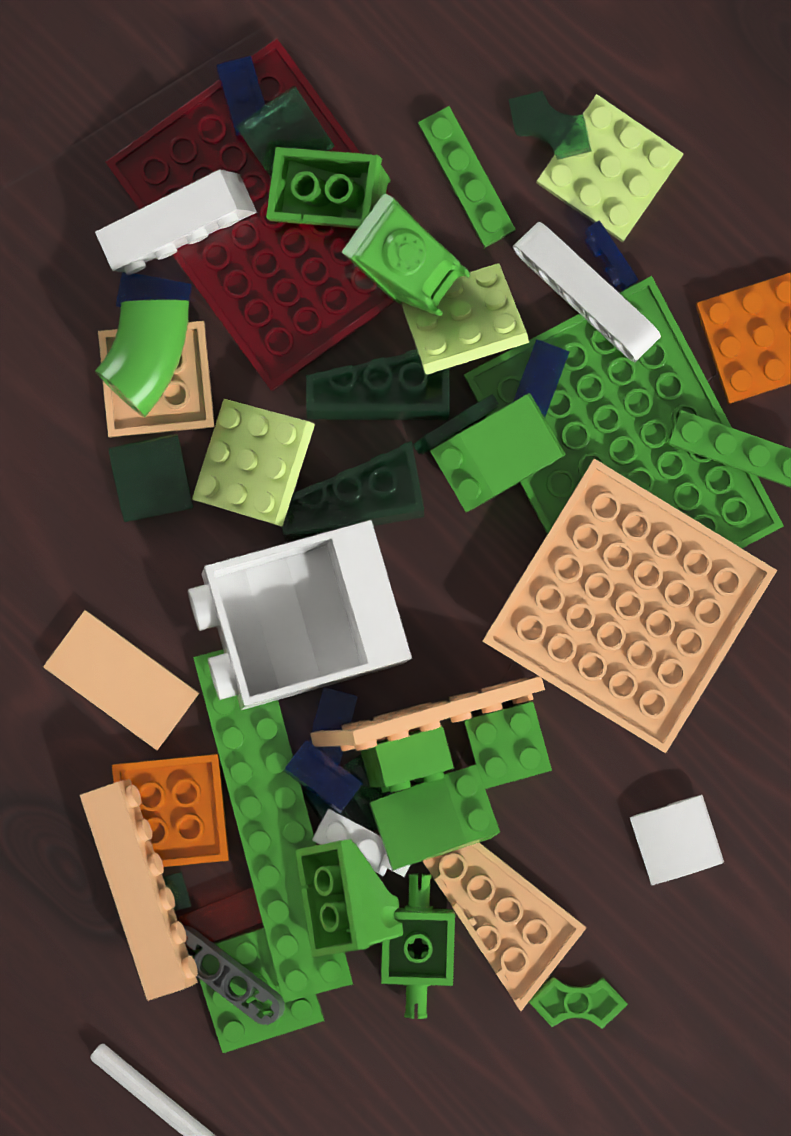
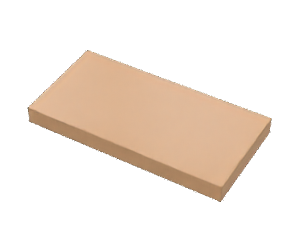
M84 610L43 666L156 750H159L200 694L87 610Z

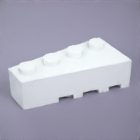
M218 170L95 233L112 271L126 272L127 275L144 269L146 267L145 262L156 257L158 260L169 257L177 252V248L199 242L208 237V234L229 227L239 220L257 213L240 174Z

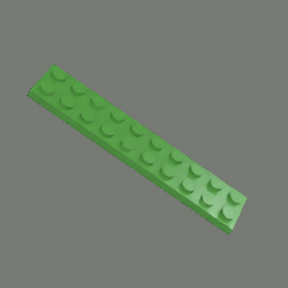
M223 649L193 657L284 1003L351 985L353 981L345 952L312 957L302 889L308 888V885L301 886L295 850L317 845L316 842L312 841L314 834L279 701L276 700L240 710L236 695L219 700L212 681L208 658L224 654Z

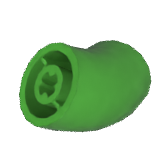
M141 300L121 302L120 321L115 340L110 351L95 372L115 394L144 418L160 400L179 364L188 327L189 301Z

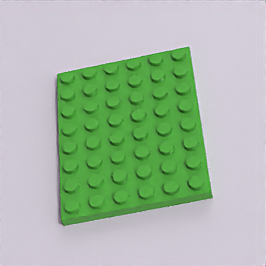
M652 276L620 292L630 304L655 326L661 335L636 362L629 360L584 317L578 314L530 339L529 343L517 346L464 374V378L486 418L530 393L565 452V456L520 482L547 534L593 459L598 460L740 548H744L784 527L758 476L668 445L680 410L731 427Z

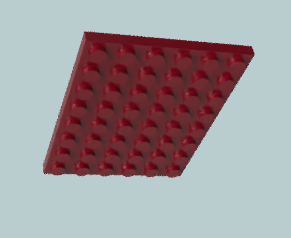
M277 38L105 162L139 210L218 170L240 174L257 213L239 220L229 227L208 234V237L199 242L177 248V252L173 254V257L271 391L275 390L396 302L342 253L358 228L270 221L266 218L276 147L361 154ZM387 190L386 194L392 197V195Z

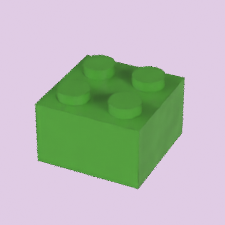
M533 701L519 703L463 720L474 761L477 764L485 789L552 771Z
M443 726L424 732L419 730L409 732L408 737L399 740L388 741L386 739L377 741V746L360 750L370 787H381L382 792H396L410 788V780L414 779L416 783L445 778L443 771L454 768Z

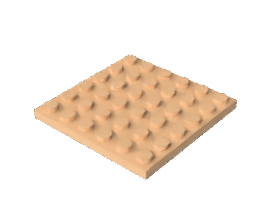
M593 459L490 627L483 642L666 753L777 570L598 460Z

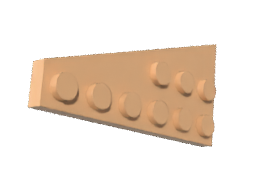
M524 677L481 689L482 693L479 694L476 691L451 696L448 703L447 700L435 703L428 702L375 716L373 721L362 720L341 725L342 730H320L312 732L310 735L313 747L340 746L341 751L352 749L359 751L377 746V741L386 739L394 741L409 736L408 732L416 730L424 732L441 727L440 720L450 718L451 723L470 719L472 718L471 711L481 709L482 713H489L503 709L502 702L512 700L513 704L533 700L532 693L545 690L542 677Z
M480 842L424 860L423 863L452 905L519 1010L522 1011L587 927Z

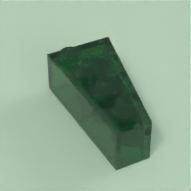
M416 349L407 351L402 355L389 358L382 357L360 365H349L307 375V419L448 420L449 368L426 375Z
M412 441L400 445L399 448L386 454L383 453L371 458L370 461L357 467L344 470L330 479L317 482L293 493L282 527L285 542L308 538L369 520L372 521L373 526L424 517V505Z

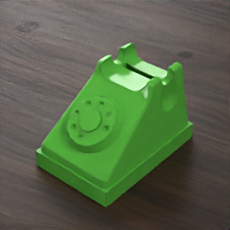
M276 147L266 218L270 221L359 229L382 195L386 194L387 185L391 180L381 165L382 158L378 155Z
M385 193L342 251L350 261L392 300L399 304L404 302L437 316L443 314L438 308V304L458 277L465 276L469 278L470 272L448 250L433 238L394 198Z
M352 839L295 850L301 886L308 885V888L302 889L312 957L366 949L370 945L403 935L402 922H397L394 919V912L399 908L397 896L387 890L356 843L352 842Z

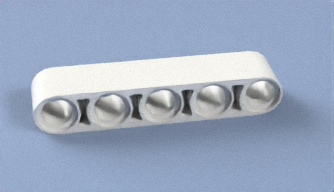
M537 222L513 245L514 251L527 266L632 362H636L661 337L655 326L543 223Z

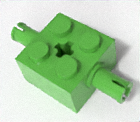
M418 873L408 874V905L405 908H398L394 912V919L397 922H402L403 935L382 942L381 984H403L406 986L404 1017L414 1019V1007L417 1003L418 1019H424L428 1016L427 987L431 985L453 986L454 909H433L430 906L431 874L422 873L421 888H418ZM415 938H422V943L428 945V947L422 948L421 954H414V949L408 947V944L414 943Z

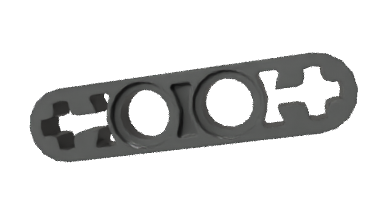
M183 926L188 937L186 944L193 950L200 948V946L203 947V950L194 958L197 965L198 978L259 1024H271L283 1015L285 1003L278 992L196 929L190 926ZM186 948L189 956L196 954L191 949ZM207 954L215 956L219 961V969L215 974H210L203 968L202 960ZM234 976H240L245 979L247 991L244 995H237L231 990L230 982ZM257 989L259 990V993L254 997L261 1002L271 1000V1010L274 1011V1013L270 1012L264 1015L261 1012L263 1010V1005L260 1002H258L255 999L249 1004L246 1002V1000L249 999Z

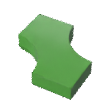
M552 976L537 990L529 1001L551 1027L566 1019L583 1018L592 1021L603 1029L628 1005L603 977L587 986H571Z

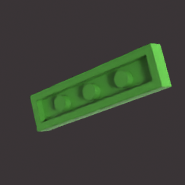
M450 106L418 122L420 130L483 247L486 248L514 233L516 229Z
M679 411L668 445L791 488L790 448L689 412Z

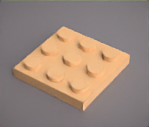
M204 321L188 322L185 344L176 371L160 400L145 418L127 405L103 381L109 438L215 427ZM118 329L98 331L101 363L110 351Z

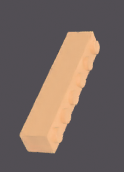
M127 779L81 794L80 798L147 1001L186 989L198 983L196 979L198 974L197 965L193 957L188 955L184 943L186 941V932L182 923L177 921L173 909L175 907V899L170 888L165 885L162 876L164 871L163 863L160 856L154 852L150 840L152 839V829L149 822L143 819L139 807L141 796L137 787L132 785L131 779Z

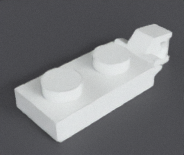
M328 808L312 841L322 845L352 839V842L356 843L376 873L384 876L387 869L392 870L379 835ZM410 865L393 872L404 877Z

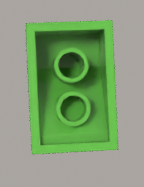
M530 393L431 450L433 457L465 512L482 505L566 455Z
M477 764L445 774V778L427 783L423 782L369 803L392 871L491 839L500 833Z

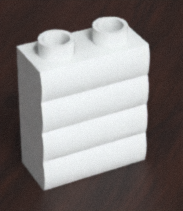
M371 520L204 566L202 571L204 585L188 589L191 608L199 631L217 626L224 654L208 658V665L218 699L221 700L236 695L240 710L406 663L412 658Z

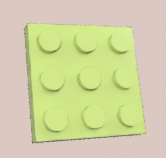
M596 94L536 183L609 234L624 242L683 156V153Z
M499 263L472 271L469 278L465 276L458 277L438 304V308L443 312L441 316L434 315L404 302L401 303L426 375L529 343L526 329Z
M223 399L192 500L283 527L315 424Z

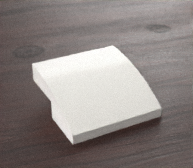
M703 795L670 803L665 807L630 817L651 885L686 876L724 862Z

